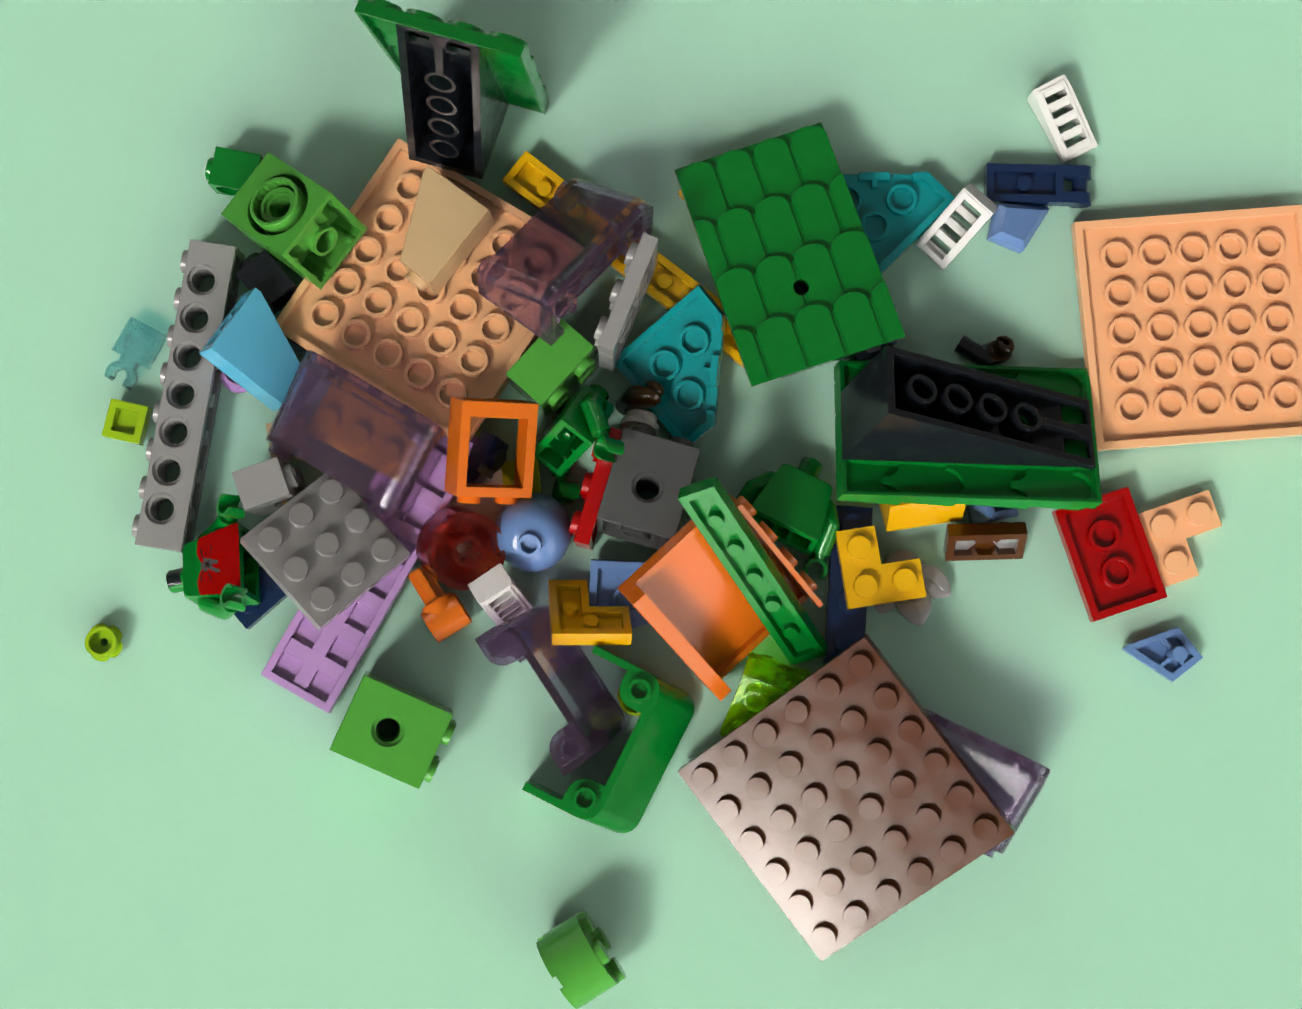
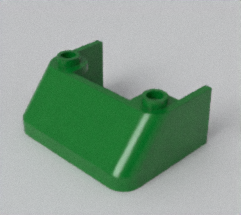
M595 645L592 653L627 670L620 684V697L626 706L641 713L606 785L590 778H581L574 781L563 796L529 779L525 782L522 790L579 819L616 833H628L639 824L693 716L694 702L692 697L683 689Z

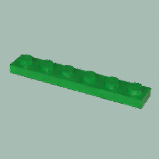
M714 476L680 488L678 500L789 663L794 665L826 656L828 644L718 478Z

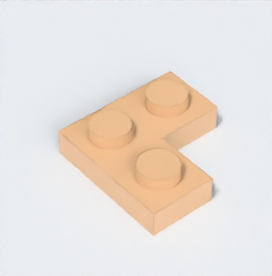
M1206 490L1138 513L1164 587L1199 576L1186 538L1222 526L1210 491Z

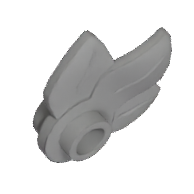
M899 550L890 554L885 563L917 559L918 556L907 550ZM921 563L927 597L875 605V608L881 614L891 611L896 607L907 621L921 626L930 613L931 598H946L951 595L948 579L938 567Z

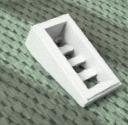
M1065 74L1034 89L1030 93L1027 101L1062 164L1098 146L1076 94ZM1057 93L1059 99L1047 104L1045 99ZM1064 107L1067 113L1054 119L1052 113ZM1072 121L1075 127L1060 134L1058 128ZM1080 134L1082 141L1067 148L1064 142Z
M969 183L915 245L944 270L998 210L997 205L973 184ZM966 200L982 215L980 217L976 215L963 202ZM955 211L972 225L970 229L953 216ZM947 224L961 239L957 241L942 226ZM934 235L951 248L948 254L931 240Z
M501 563L468 584L477 602L500 629H503L533 609L531 603Z

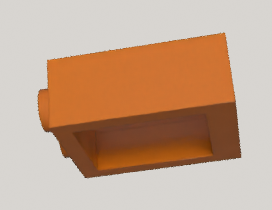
M450 397L444 491L456 496L457 502L467 504H479L481 497H494L495 503L514 505L518 498H532L539 404L527 400ZM471 417L519 419L514 485L467 484Z

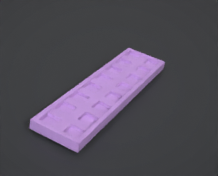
M411 415L403 429L423 451L406 482L402 484L378 471L362 498L367 506L411 553L409 558L320 631L298 609L261 673L262 676L327 713H331L409 578L408 575L413 571L455 497L444 491L448 438ZM473 436L469 442L468 456L478 440L476 436Z

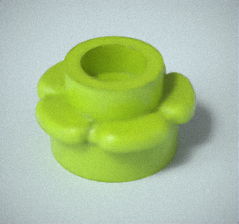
M96 624L86 635L84 643L86 651L92 655L93 659L101 662L108 661L110 657L115 658L123 649V643L121 642L123 635L120 629L114 625ZM104 638L108 641V644L106 646H103L101 644V641Z

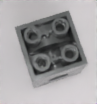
M633 426V429L624 427L620 440L624 442L625 450L623 455L615 454V463L612 464L597 514V532L659 550L678 532L684 507L678 500L679 490L692 484L700 449L693 447L694 443L685 438L671 437V440L656 437L655 431L643 426ZM650 491L656 497L647 500L641 498L638 493Z

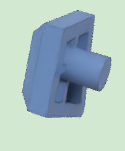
M997 203L998 210L991 217L986 240L1017 253L1023 252L1048 213L1049 208L1046 206Z
M1179 627L1122 647L1124 652L1170 682L1175 681L1203 658Z

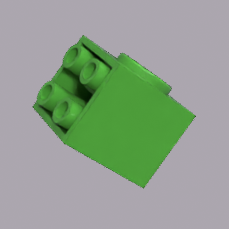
M269 152L221 213L222 216L262 250L265 249L272 257L320 290L368 229L330 191Z
M365 671L329 750L419 789L423 780L431 782L440 762L438 760L439 756L435 755L440 743L448 745L457 724L455 723L456 720L452 719L453 712L451 708ZM385 718H392L398 722L400 728L395 734L386 736L377 729L378 722Z

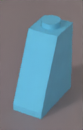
M253 288L240 297L199 354L272 411L286 406L290 408L301 397L303 389L300 386L307 378V375L262 292L257 288Z

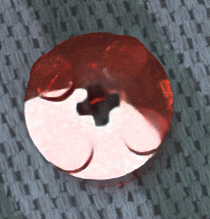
M447 506L439 509L427 519L418 535L416 555L428 574L446 586L460 591L469 590V583L497 564L501 563L503 565L506 556L505 551H500L498 547L497 532L501 534V531L497 524L490 518L465 507ZM460 543L466 547L463 553L457 551Z

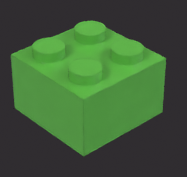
M558 316L511 367L506 376L511 386L526 400L539 404L538 410L544 416H547L551 410L558 413L571 398L568 394L570 389L577 382L583 385L596 371L597 367L594 366L597 361L595 348L565 320Z

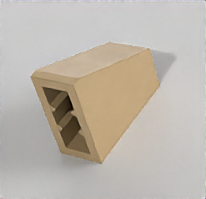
M427 166L423 171L400 262L408 272L405 278L421 291L428 287L439 294L494 225L495 221L489 209L430 166Z

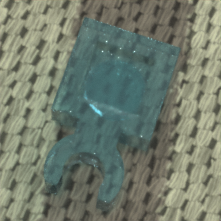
M130 317L112 348L113 351L121 356L118 361H114L107 366L104 376L113 381L119 371L125 370L126 379L123 381L122 386L131 390L138 381L136 370L139 365L150 370L166 342L167 336Z

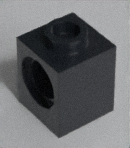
M265 249L261 253L255 252L249 255L241 263V269L235 274L248 290L257 288L262 292L274 315L286 306L298 288Z

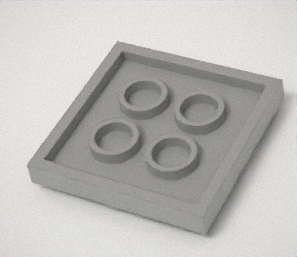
M643 232L639 244L632 241L624 261L626 265L624 281L617 278L609 297L611 302L609 310H611L609 318L601 317L594 334V339H596L594 344L596 346L595 353L599 354V366L613 372L657 266L659 238Z
M333 467L240 539L243 547L318 631L405 562L411 554Z

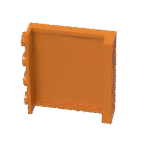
M728 493L799 602L802 604L809 599L820 608L823 603L814 593L818 588L816 583L804 571L798 574L794 569L798 561L785 547L781 546L779 549L776 547L774 542L778 537L763 521L758 524L754 520L753 516L757 514L755 508L742 495L735 499ZM692 519L617 588L720 701L732 691L722 679L770 634Z

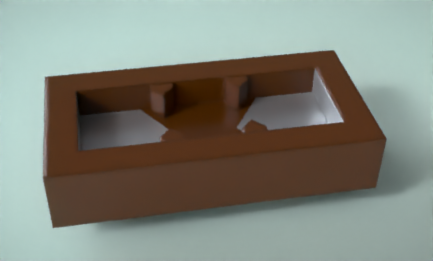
M1026 523L947 524L943 546L945 561L1022 559L1028 535Z

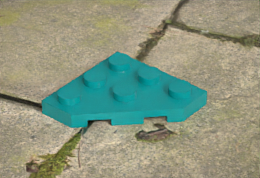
M859 172L858 174H843L881 274L938 219L955 199L929 172H913L912 174Z
M698 285L628 345L622 351L616 365L632 386H645L646 382L652 379L659 381L664 386L665 393L660 398L661 402L650 409L672 437L685 438L693 443L716 425L726 320L724 312L702 285Z

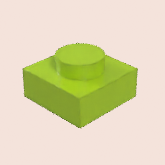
M111 398L101 436L143 446L152 408Z

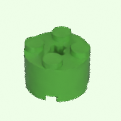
M585 910L576 913L537 939V949L551 977L556 976L563 988L559 990L575 1009L586 1005L626 978L625 972L616 958L610 959L607 950L611 948V944L600 927L595 928Z

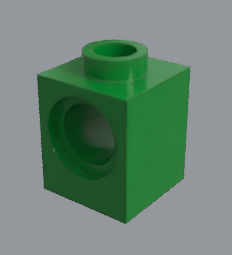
M216 146L214 157H210L206 164V180H209L208 184L217 194L235 196L263 160V157L260 154Z

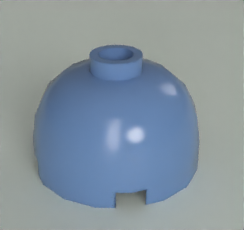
M533 492L532 498H518L514 505L505 504L501 508L494 525V541L500 556L511 567L523 572H541L552 568L564 557L571 542L572 536L569 533L571 523L568 512L555 498Z

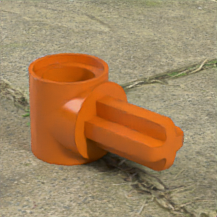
M422 565L408 575L409 580L425 604V607L421 610V616L438 643L472 623L471 617L457 595L452 592L445 594L429 566Z

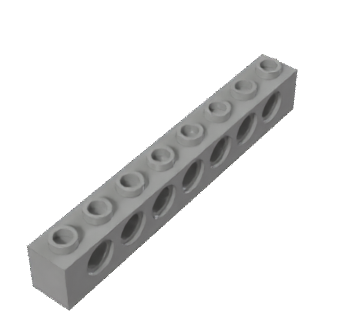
M190 239L188 250H184L180 263L181 272L184 273L182 287H178L174 295V309L177 310L175 325H170L167 333V346L170 348L168 363L164 362L160 371V383L163 385L161 400L156 401L153 410V421L157 423L154 438L149 439L146 448V459L150 461L147 476L142 477L139 487V497L143 499L141 512L136 514L132 525V535L136 537L135 545L182 553L185 544L194 539L222 382L220 370L203 356H201L198 365L192 368H187L186 358L192 351L202 350L236 304L240 279L235 274L241 269L240 265L244 260V254L236 246ZM214 276L215 283L212 289L207 292H200L199 286L201 281L205 277ZM201 313H207V324L202 329L194 330V318ZM186 388H193L194 398L192 402L181 406L179 402L181 392ZM185 425L187 428L186 439L179 444H175L172 439L174 430L178 426ZM173 463H178L181 469L179 477L173 482H168L165 475L167 468ZM170 500L174 507L173 514L169 519L162 521L159 517V508L162 503Z

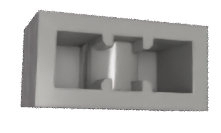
M279 457L231 472L243 509L260 517L275 512L283 506V502L291 500L306 488V483L300 469H294L292 464Z

